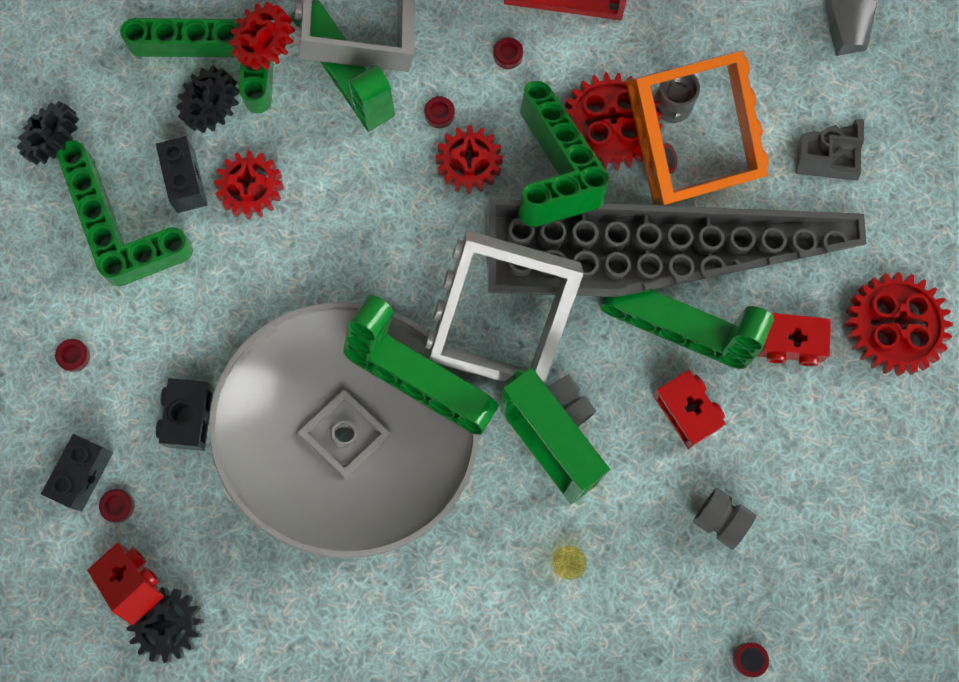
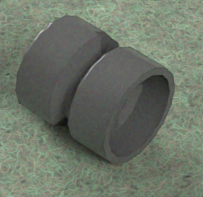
M692 74L659 84L654 101L659 102L656 112L662 113L661 119L670 123H678L689 117L700 91V84L696 76Z
M569 374L548 387L578 427L597 412L586 396L580 397L578 395L580 388Z
M715 488L696 514L693 523L707 533L715 531L716 539L733 550L745 537L757 515L742 504L732 505V497L719 488Z

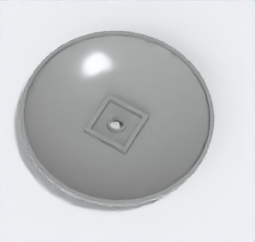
M339 302L311 305L291 311L264 325L252 334L229 360L216 386L210 412V444L213 460L226 492L239 510L261 531L293 549L328 558L349 559L384 554L401 548L430 531L446 516L465 489L473 470L478 448V435L466 431L357 366L344 355L343 348L348 324L362 305L359 303ZM393 312L387 335L429 359V349L424 348L428 332L413 321ZM438 364L468 382L462 370ZM339 428H347L352 432L353 438L348 442H341L336 438L335 431Z

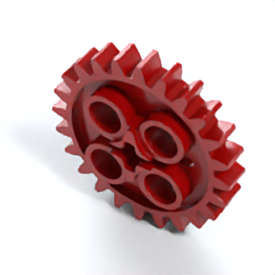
M605 72L603 81H599L593 75L591 85L584 80L581 81V91L575 88L572 90L571 97L573 99H566L565 107L567 109L565 110L598 160L602 162L604 169L606 170L608 163H613L615 170L618 171L621 162H624L628 168H631L633 158L638 162H642L643 156L632 108L623 109L618 105V103L625 102L631 106L626 81H621V74L617 73L615 80H610L608 73ZM654 101L655 109H657L659 102ZM596 105L601 111L592 112L587 107ZM656 112L658 121H660L662 113ZM608 118H612L613 123L616 124H611V121ZM626 130L631 131L636 137L627 138L622 132ZM599 133L605 137V140L596 141L591 135Z
M897 272L892 277V280L885 273L880 277L879 281L874 277L868 282V286H861L858 289L860 295L855 294L850 299L855 306H850L846 309V313L853 316V318L844 322V325L853 327V331L846 335L847 338H856L857 340L852 350L862 348L864 351L860 360H865L868 357L872 358V369L879 364H883V374H887L894 367L896 376L904 374L905 370H907L909 375H913L918 372V368L923 371L930 367L929 362L935 363L940 360L938 353L941 354L948 349L942 342H947L952 338V335L944 330L953 326V323L944 320V317L951 313V310L940 308L945 298L935 300L933 297L937 288L934 287L929 291L925 290V279L918 284H914L913 274L903 281L900 272ZM877 302H881L886 306L887 314L878 310ZM909 303L914 304L918 308L919 315H915L910 311ZM897 319V323H891L893 320ZM871 321L882 324L880 326L872 325ZM923 322L926 324V327L923 325H915V323ZM878 332L886 335L888 345H884L878 340ZM910 334H914L919 338L920 347L911 342Z

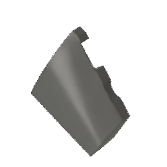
M825 0L832 22L829 31L836 55L866 51L878 0Z
M856 119L853 125L840 129L837 125L827 127L821 132L812 131L802 134L798 148L796 174L858 181L861 175L864 119Z

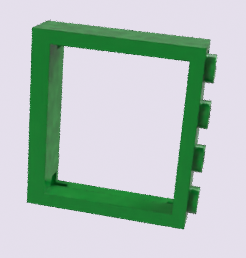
M531 367L526 372L519 369L504 381L507 385L503 388L501 413L572 505L596 487L611 469L534 369Z

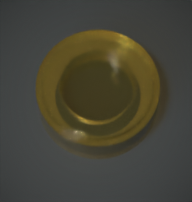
M565 546L554 555L553 569L562 579H576L586 569V557L577 547Z

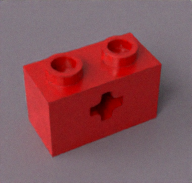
M771 313L774 316V321L764 347L757 355L758 357H767V362L786 363V360H797L799 365L806 367L818 366L819 363L830 357L831 319ZM792 335L794 336V341L800 342V344L794 346V341L788 340V338Z
M690 370L658 388L652 395L687 449H690L726 425L723 420L725 418L723 410L716 402L710 401L705 393L707 389L704 382L698 375L693 376ZM695 403L698 408L695 412L690 411L688 413L685 407L688 404L692 405Z
M117 542L87 571L111 611L133 626L164 596L157 587V584L160 582L158 577L148 567L143 566L147 562L143 555L134 547L128 550Z

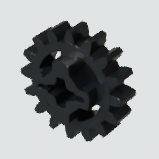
M211 66L209 72L201 68L198 77L192 74V81L189 84L184 83L182 85L186 89L185 92L177 96L182 100L181 103L176 105V109L181 112L178 117L192 130L195 131L197 129L201 133H205L207 128L212 132L215 131L218 122L225 125L224 118L226 115L233 116L234 113L230 109L239 103L234 98L240 93L239 89L235 87L237 81L224 69L220 68L218 70L215 66Z
M60 101L55 105L52 102L49 103L46 110L41 108L39 114H33L27 120L28 125L23 127L26 131L18 138L22 141L17 145V148L20 150L19 154L35 165H38L40 161L46 164L49 157L55 159L59 150L64 151L66 149L65 143L73 140L71 133L78 129L75 125L79 120L76 112Z
M162 587L160 591L164 597L154 606L155 612L146 620L148 611L133 626H128L127 631L135 632L136 635L129 641L130 644L140 643L141 645L137 654L145 655L150 652L149 661L156 662L161 655L163 663H168L172 660V654L177 659L184 658L183 648L188 650L195 649V645L191 640L195 637H202V633L196 630V625L204 623V619L195 617V614L201 607L189 605L193 599L191 595H186L181 599L180 589L174 588L171 595H169L168 588ZM172 603L177 604L183 610L185 617H181L174 611ZM165 620L178 622V625H172L170 628H166V630L153 628V625L160 624V622ZM183 629H186L183 638L176 644V637ZM146 633H149L156 639L157 646L149 641Z

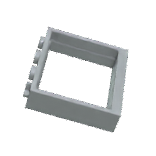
M296 0L295 19L300 20V27L295 26L293 45L299 46L298 59L363 67L377 65L380 69L409 72L414 57L415 0H398L397 47L310 36L312 0Z
M466 230L463 241L458 239L454 247L452 258L457 260L454 271L448 270L443 284V289L447 290L444 301L438 300L433 318L438 320L435 330L429 329L424 348L429 349V360L436 364L503 382L519 369L523 372L528 370L444 346L473 253H478L561 277L530 366L545 384L584 274L581 263Z

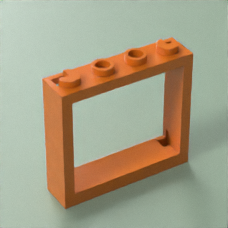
M744 51L731 52L626 80L653 204L667 205L768 176L767 167L769 160L762 146L761 136L763 129L756 116V95L750 86L748 76L750 64L744 56ZM727 65L748 170L673 191L651 85Z

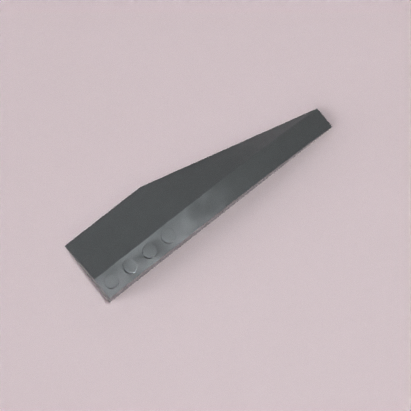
M489 199L485 220L486 236L580 262L584 274L576 296L620 297L864 246L867 243L864 214L603 203L596 210L542 226L531 227L519 220L518 212L521 200ZM486 256L488 293L556 294L561 277Z

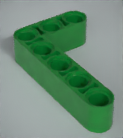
M313 0L310 36L347 41L321 2ZM294 11L291 13L292 20L296 26L300 27V20L295 19ZM320 61L367 132L395 117L390 85L377 65L367 70L363 66Z
M132 18L121 25L120 35L130 52L140 57L236 58L231 53L234 47L229 44V41L223 40L229 36H233L234 39L236 36L231 33V29L238 28L239 24L236 21L237 19ZM143 35L140 39L133 40L135 37ZM167 36H173L171 39L163 41ZM203 36L199 41H193L196 37ZM274 61L270 62L269 69L266 70L261 67L258 71L252 70L251 67L247 68L240 63L239 92L246 108L252 113H263L271 106ZM255 92L262 93L257 98H249Z
M542 81L527 83L524 88L520 113L559 175L530 183L523 188L518 212L519 220L527 226L537 227L600 208L604 203L609 183L608 173L550 86Z
M76 140L67 141L65 143L66 149L57 152L60 167L97 270L109 283L114 286H124L181 264L191 257L193 252L192 243L182 230L175 227L166 228L124 244L91 154L82 143ZM81 155L78 161L71 163L75 156ZM91 181L87 189L81 190L84 183ZM101 209L98 216L90 218L94 210ZM111 236L108 244L100 246L103 238ZM182 241L179 249L169 250L173 242ZM152 252V256L148 261L140 262L143 254ZM122 264L119 272L110 274L111 268L114 265Z
M653 290L620 297H604L600 305V309L611 317L737 369H745L760 353L774 321V316L769 311L756 306H748L732 324Z
M368 295L348 324L343 348L344 355L357 366L466 431L475 435H482L498 409L497 401L487 393L387 335L393 316V309L382 298Z

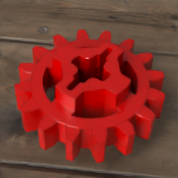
M266 2L264 7L257 3L253 12H250L248 9L245 10L246 17L244 19L237 18L236 21L239 27L231 29V33L236 37L229 41V44L234 47L231 53L245 67H251L255 71H258L260 66L266 70L269 69L271 61L279 64L278 56L289 53L285 47L286 45L293 44L294 40L289 35L295 32V28L290 25L293 21L292 18L277 4L273 6L270 2Z
M468 125L467 132L462 133L458 127L456 128V136L452 137L446 134V144H438V152L441 153L436 155V164L440 165L437 167L438 174L445 175L444 183L446 185L454 182L456 192L462 186L466 187L467 194H471L472 187H477L482 192L483 183L486 182L492 186L494 184V177L492 175L500 176L501 168L498 166L503 164V156L498 155L501 152V145H493V134L484 137V128H480L477 133H474L472 126ZM468 151H471V157H473L470 169H468V162H466ZM454 170H458L463 176L457 174ZM481 170H485L480 175H477Z
M248 151L246 158H242L237 152L235 153L236 161L231 162L225 159L224 162L227 168L225 170L217 169V173L222 179L214 180L215 187L219 189L215 194L219 201H223L222 206L226 211L232 208V213L235 217L244 212L245 217L251 219L252 212H256L261 218L263 217L262 209L274 210L271 204L272 200L281 201L280 194L277 192L284 189L282 181L279 180L282 178L279 169H275L276 165L272 159L266 162L263 153L254 158L252 152ZM257 169L265 172L268 177H265L264 174H258ZM230 193L240 195L241 202L234 199Z

